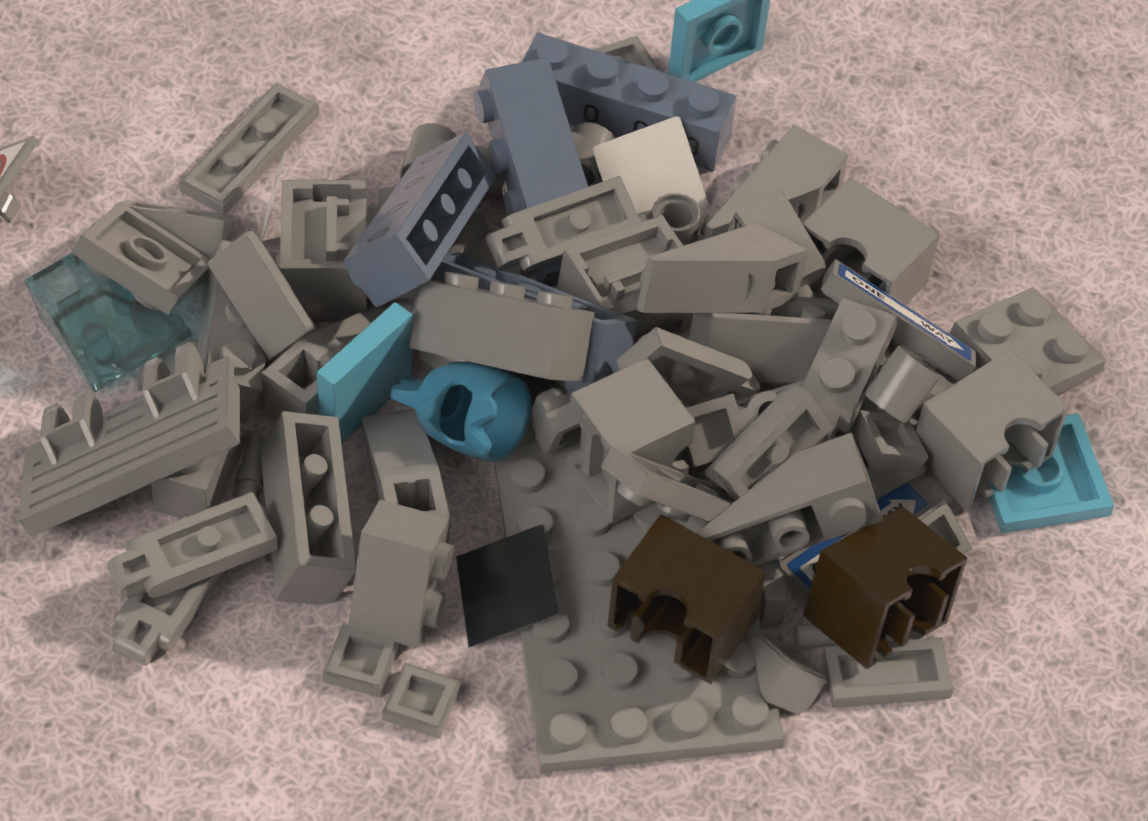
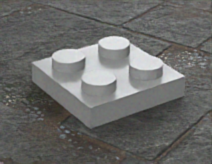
M121 201L80 236L72 251V254L85 262L86 267L92 273L101 278L116 281L133 292L135 299L139 303L152 310H161L167 315L205 279L210 269L207 262L211 260Z
M1034 287L955 321L950 332L952 336L976 351V366L978 368L1011 349L1056 395L1078 386L1100 373L1106 363V359Z

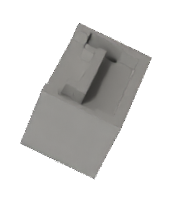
M851 177L802 223L825 262L826 269L815 290L816 292L821 290L824 274L835 259L905 305L927 285L940 234Z
M282 180L280 271L311 320H344L367 310V295L353 283L349 270L343 263L367 228L366 180Z
M663 215L564 249L557 289L638 320L634 338L643 332L653 330L655 327L670 332L672 323L678 320L677 328L679 331L691 328L694 313H642L637 310L641 290L640 278L646 265L647 257L683 246Z
M1010 349L923 403L916 433L929 456L924 463L927 465L926 469L967 512L977 505V501L974 499L977 490L985 499L993 495L994 491L990 487L988 479L1001 492L1006 489L1012 470L1010 465L1017 466L1028 473L1032 469L1042 466L1043 462L1053 456L1069 407Z
M648 358L571 393V401L579 412L582 411L583 419L580 420L579 425L582 429L580 448L566 454V462L611 524L644 509V507L631 502L619 494L616 489L620 482L601 468L612 446L688 474L689 466L683 459L676 462L673 461L685 447L693 443L696 421Z

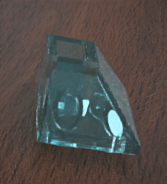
M72 253L24 280L40 320L94 393L145 364L144 362L157 357L192 336L190 328L175 309L167 315L161 310H152L145 307L135 299L133 292L112 279H104L95 275L86 267L83 260Z

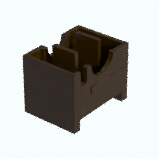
M903 506L882 517L883 521L861 528L820 551L803 617L865 669L876 664L877 659L874 658L875 651L885 659L891 656L893 650L886 642V635L902 647L907 643L910 630L924 637L948 622L968 559Z
M660 514L613 577L607 626L620 632L629 618L632 617L630 637L636 643H639L647 636L655 634L671 637L676 641L674 662L680 665V668L711 685L757 620L766 571Z

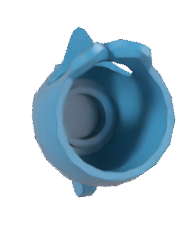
M469 361L447 363L432 370L425 378H402L400 384L393 385L391 388L392 399L415 408L418 423L427 435L462 454L487 462L502 461L515 450L523 438L531 413L530 391L523 380L508 371Z

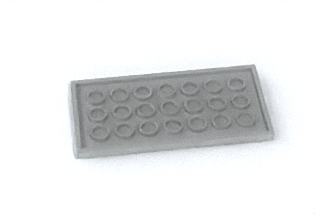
M505 370L513 373L526 383L531 396V409L537 395L553 388H561L564 395H566L568 391L564 387L565 381L545 379ZM680 400L685 408L693 406L691 403ZM528 422L523 438L515 450L502 461L494 462L505 538L538 525H544L559 610L558 615L519 629L540 773L783 748L784 734L778 706L768 703L763 698L751 645V639L754 634L760 635L762 633L759 613L756 622L711 685L680 668V665L674 662L676 641L671 637L655 634L647 636L639 643H636L630 637L632 617L629 618L620 632L607 626L613 577L660 514L695 533L704 526L699 524L693 515L690 516L687 522L680 521L656 506V503L611 524L566 462V454L580 448L581 439L546 455L535 437V430L530 422ZM685 448L675 457L673 462L683 459L689 466L688 475L711 483L705 475V471L714 461L691 467Z

